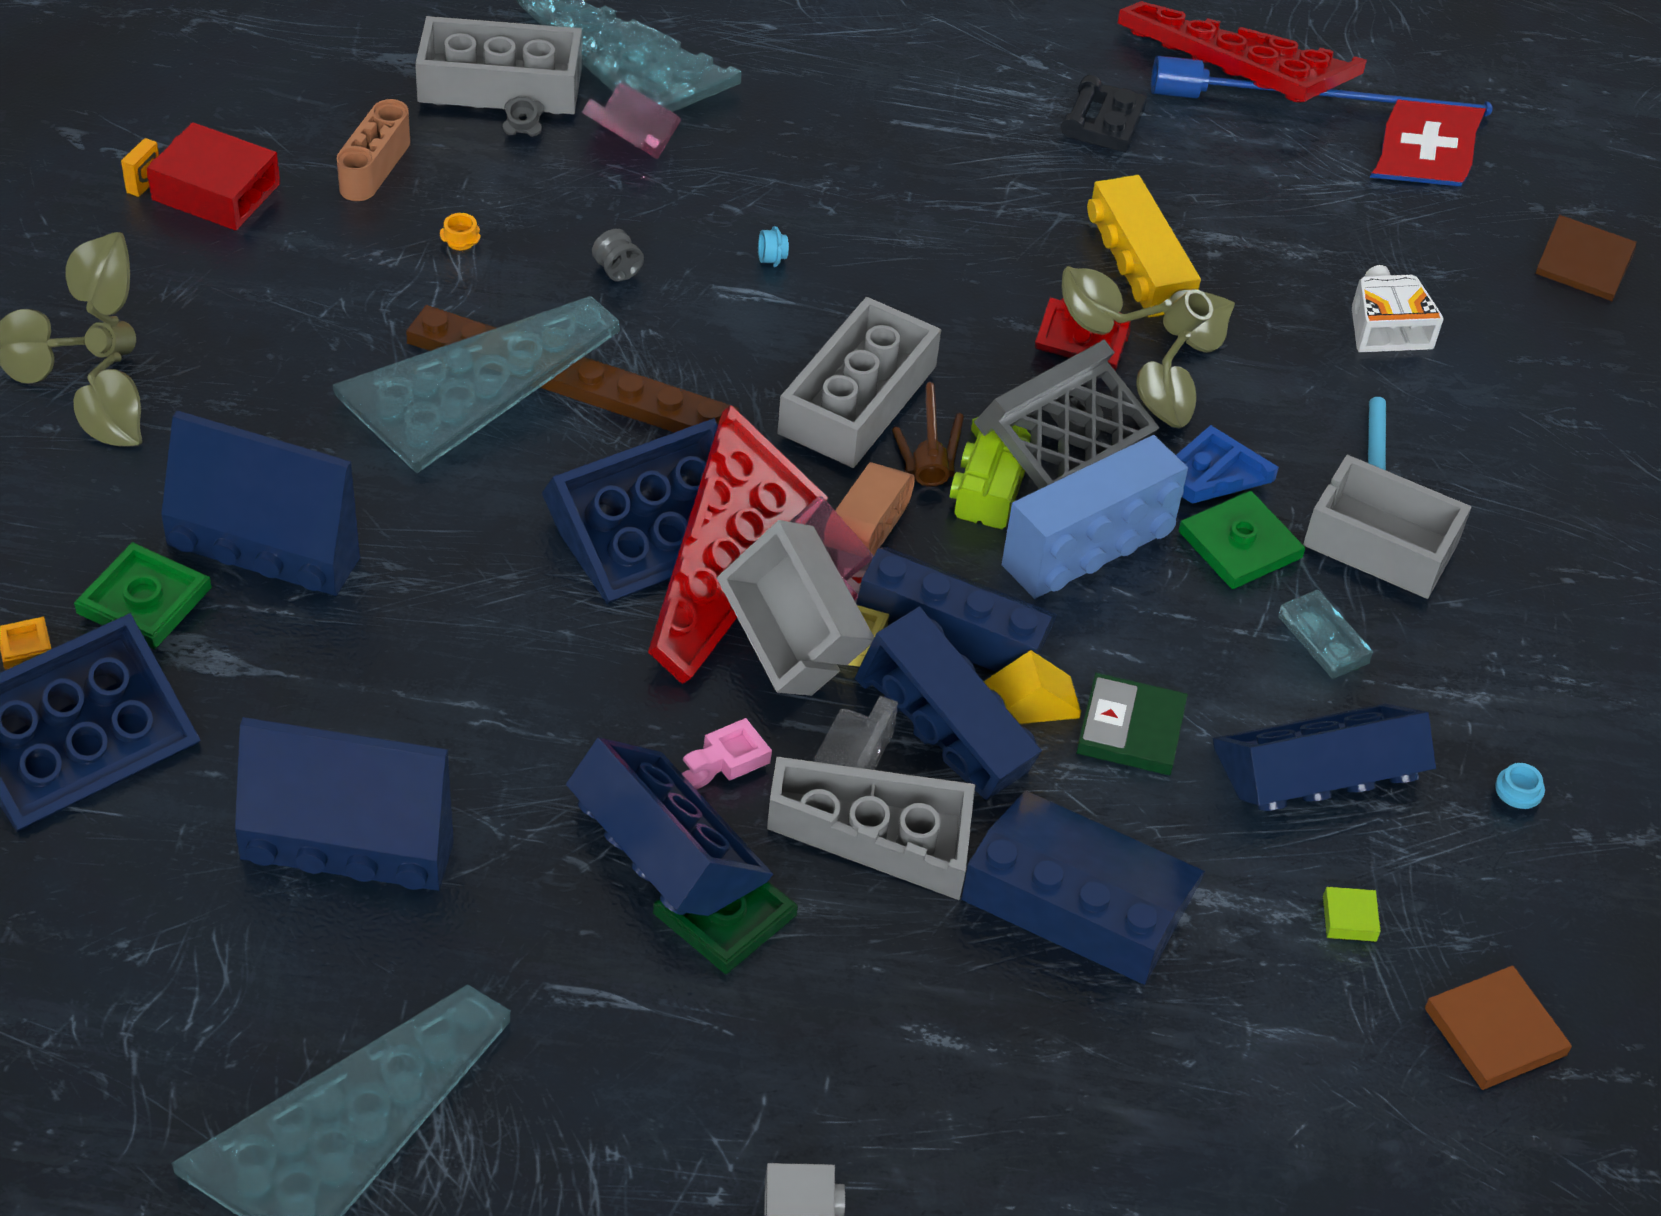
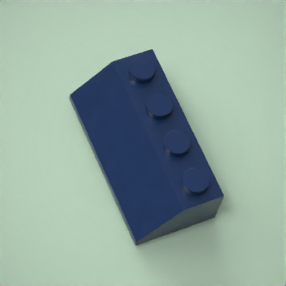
M889 547L877 549L861 580L856 604L889 614L888 626L920 606L930 619L935 620L942 627L945 637L960 654L966 656L972 663L994 672L1000 671L1030 650L1039 655L1057 616L1053 612Z
M1380 704L1213 738L1214 749L1239 800L1258 805V810L1261 811L1287 807L1288 799L1302 797L1303 801L1329 799L1332 797L1331 790L1346 788L1347 792L1369 791L1376 788L1375 781L1389 778L1391 783L1412 782L1419 779L1418 772L1436 769L1429 712L1390 704Z
M598 737L566 783L567 787L579 799L578 807L601 824L606 830L604 833L605 838L628 855L633 861L632 869L640 877L651 882L661 893L660 901L665 907L676 914L685 915V913L710 916L767 883L773 875L768 867L660 751Z

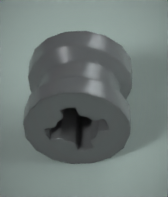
M611 229L604 232L597 238L592 247L594 259L599 265L604 267L606 274L614 281L630 279L637 274L644 262L642 251L632 243L629 235L622 229Z

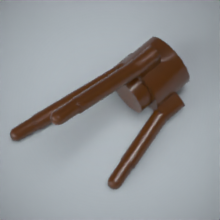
M928 382L926 384L927 440L921 442L912 455L901 429L896 426L892 429V432L906 463V472L913 474L916 481L921 485L938 486L946 482L949 477L955 475L954 461L964 416L962 413L956 414L946 450L942 443L937 441L935 387L932 382Z

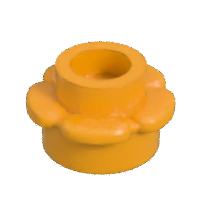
M466 213L449 215L444 220V228L440 230L441 240L447 242L448 246L452 249L459 251L471 248L481 238L479 234L480 228L477 225L476 219Z

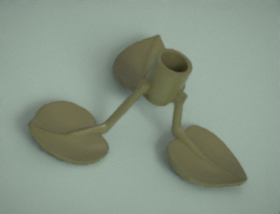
M114 232L87 241L75 248L70 254L66 265V281L70 293L77 300L88 301L86 305L87 312L103 322L93 324L83 337L50 339L51 324L45 314L33 309L13 311L0 321V366L14 380L29 384L44 380L52 371L54 354L51 347L86 345L87 349L95 356L107 357L88 374L87 379L90 385L83 386L76 391L73 399L74 412L83 430L96 440L114 446H136L143 443L140 431L141 403L137 387L132 378L126 373L116 369L106 370L114 362H120L122 356L131 353L136 345V334L133 327L125 321H119L117 316H109L116 314L124 306L130 288V262L123 233Z
M1067 266L1062 274V294L1065 304L1074 320L1092 333L1100 335L1109 333L1113 329L1114 321L1124 323L1160 312L1165 313L1163 317L1165 328L1169 333L1178 336V338L1164 356L1162 364L1151 361L1141 367L1137 374L1136 386L1141 400L1154 415L1171 427L1180 429L1187 425L1192 418L1196 405V388L1187 370L1177 366L1171 367L1172 359L1185 341L1192 348L1202 352H1213L1218 349L1226 338L1228 323L1235 302L1197 289L1180 290L1159 305L1121 314L1119 312L1123 306L1122 295L1112 279L1096 270Z

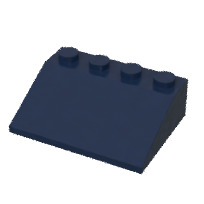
M181 411L175 412L172 417L161 513L167 545L182 552H191L217 560L225 565H234L251 570L268 578H277L294 583L311 591H320L337 596L360 559L351 461Z
M715 418L553 476L543 490V498L561 537L606 604L671 579L718 425Z
M131 613L0 673V807L17 832L201 741Z
M243 717L239 734L235 820L240 859L262 866L273 864L298 868L312 874L323 872L348 876L362 882L373 880L398 884L412 890L423 888L439 891L454 843L448 749Z
M1025 790L988 830L969 861L961 900L1145 985L1200 884L1205 871Z

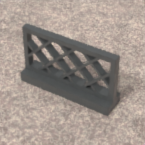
M1105 339L997 397L974 421L984 436L995 431L1039 489L1150 437L1160 428L1108 363V360L1115 352ZM1101 377L1112 391V397L1096 391L1097 379ZM1069 395L1085 400V412L1069 406ZM1096 404L1112 410V421L1096 416ZM1042 410L1059 415L1058 427L1042 422ZM1123 414L1131 416L1141 429L1135 430L1124 426ZM1069 419L1085 425V436L1069 431ZM1016 425L1030 430L1031 443L1021 440L1011 427ZM1096 429L1112 434V446L1096 441ZM1042 435L1058 440V452L1041 447ZM1069 444L1085 449V461L1069 456ZM1041 460L1058 465V478L1055 480L1050 478L1041 466Z

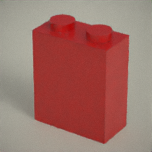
M194 122L180 135L176 136L172 143L157 158H154L147 167V179L153 201L235 231L280 185L277 152Z

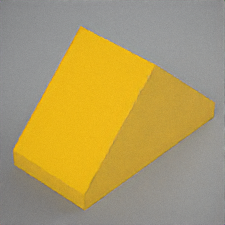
M1032 650L984 681L990 690L997 692L1001 696L1006 709L1019 724L1077 719L1081 716V709L1071 676Z

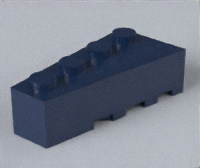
M920 606L876 633L854 679L865 689L871 685L878 689L884 695L881 698V704L893 715L900 711L913 722V734L925 745L937 744L942 748L943 761L966 783L975 784V791L987 801L1030 771L1042 752L1033 734L1017 722L1006 709L1001 696L989 689L975 672L971 661L955 649L945 637L942 627L935 620L930 619Z

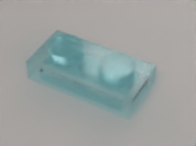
M1319 590L1281 605L1278 617L1332 679L1370 663L1373 650Z

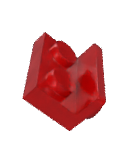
M1050 297L1035 341V348L1071 358L1105 339L1115 352L1108 360V363L1116 371L1125 342L1128 341L1130 335L1131 321L1124 323L1114 321L1113 329L1105 335L1095 334L1084 329L1074 320L1067 309L1064 298L1059 300Z

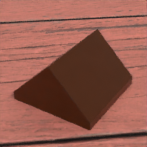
M1559 214L1535 274L1613 301L1635 253L1637 242Z

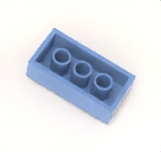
M1152 435L1012 502L1001 565L1036 599L1050 591L1055 592L1062 589L1068 582L1086 573L1096 572L1104 564L1120 556L1132 554L1138 547L1156 538H1164L1176 525V517L1184 492L1183 488L1188 467L1155 435Z

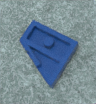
M1212 425L1176 455L1188 467L1182 498L1192 504L1272 483L1276 479L1279 469L1275 464Z

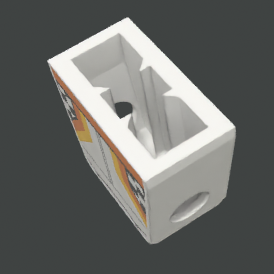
M1377 265L1370 268L1365 276L1359 280L1352 303L1358 352L1434 349L1443 322V316L1416 276L1390 275L1386 266Z

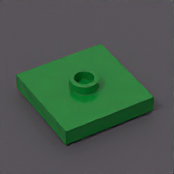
M1248 491L1182 520L1178 531L1232 590L1302 559L1306 548L1252 491Z
M132 542L74 602L76 614L102 626L131 613L148 646L155 650L212 587L209 576Z

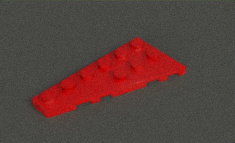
M1143 1L1120 9L1117 24L1131 29L1134 35L1151 37L1160 41L1161 45L1165 48L1179 49L1189 53L1192 59L1202 60L1204 63L1210 62L1222 67V71L1229 75H1241L1253 80V84L1257 87L1279 91L1285 94L1288 100L1293 102H1306L1363 74L1367 59L1355 56L1351 62L1332 58L1334 51L1319 48V50L1298 49V43L1294 40L1239 27L1238 33L1219 29L1220 21L1209 18L1205 21L1185 20L1186 14L1182 11Z
M732 405L722 412L648 653L682 684L693 677L737 619L716 577L778 520L808 525L828 499L816 485Z

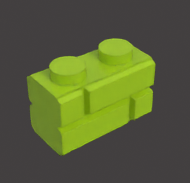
M979 431L975 444L966 443L961 460V468H965V472L955 473L951 485L950 498L957 499L954 513L957 518L974 523L982 521L983 525L1002 530L1007 526L1012 502L1016 500L1025 470L995 431L985 436ZM1019 437L1021 440L1029 442V439Z

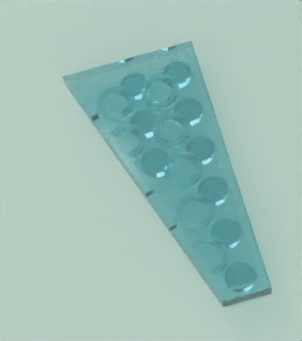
M517 0V3L541 25L582 28V63L646 123L741 84L742 71L732 66L725 70L713 64V57L703 52L696 56L682 49L680 41L634 19L630 20L629 23L616 17V10L605 5L599 9L586 3L585 0Z
M588 296L333 384L332 386L335 396L411 469L419 473L620 331L619 320L592 296Z
M466 985L172 1162L174 1174L237 1216H343L510 1023V1010L473 987Z

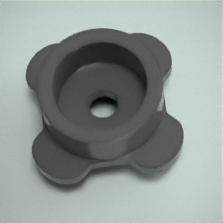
M518 97L509 100L505 104L507 120L503 123V130L506 134L527 133L533 137L541 133L542 126L539 123L540 115L544 112V108L539 101H533L527 97ZM522 116L527 117L525 120H520Z

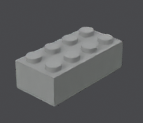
M426 16L415 63L418 102L436 105L448 104L472 106L474 108L505 109L504 106L509 100L527 97L533 101H539L543 105L544 112L575 114L582 70V28Z
M865 297L780 396L778 434L854 468L935 369L941 329L869 297Z

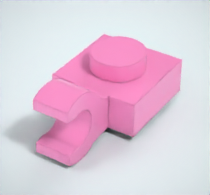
M744 718L705 735L704 749L692 751L683 757L684 763L690 770L683 772L682 775L696 790L707 785L720 771L730 781L770 764L772 750L747 718Z

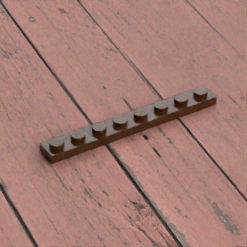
M425 305L406 330L408 344L674 433L715 418L718 425L722 412L730 406L729 404L429 305Z

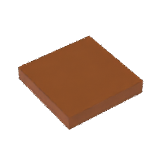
M1513 965L1428 999L1425 1010L1481 1090L1568 1055L1572 1047L1571 1043Z

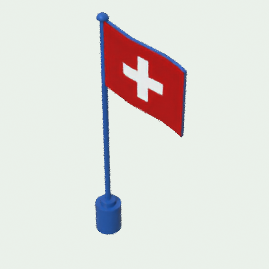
M1156 56L1152 68L1151 93L1157 95L1198 99L1201 91H1207L1208 84L1276 91L1274 89L1257 87L1253 84V81L1209 77V69L1204 68L1202 60ZM1330 89L1318 95L1396 103L1385 126L1380 160L1371 173L1370 178L1460 187L1465 182L1473 163L1475 137L1483 116H1489L1493 111V106L1488 101L1481 105Z

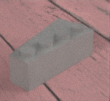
M776 757L767 829L960 900L966 873L975 784Z

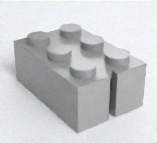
M1347 454L1333 476L1331 484H1328L1313 509L1303 545L1428 599L1459 544L1472 506Z
M778 520L716 577L777 693L812 696L840 672L837 664L848 665L869 647L874 639V635L814 526Z

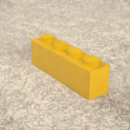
M1140 175L1096 181L1092 199H1089L1087 204L1088 216L1090 221L1095 223L1101 232L1104 246L1110 249L1114 255L1120 274L1125 275L1131 285L1134 299L1140 302L1145 309L1161 304L1180 290H1199L1200 276ZM1160 312L1157 314L1149 315L1148 317L1165 315V313Z

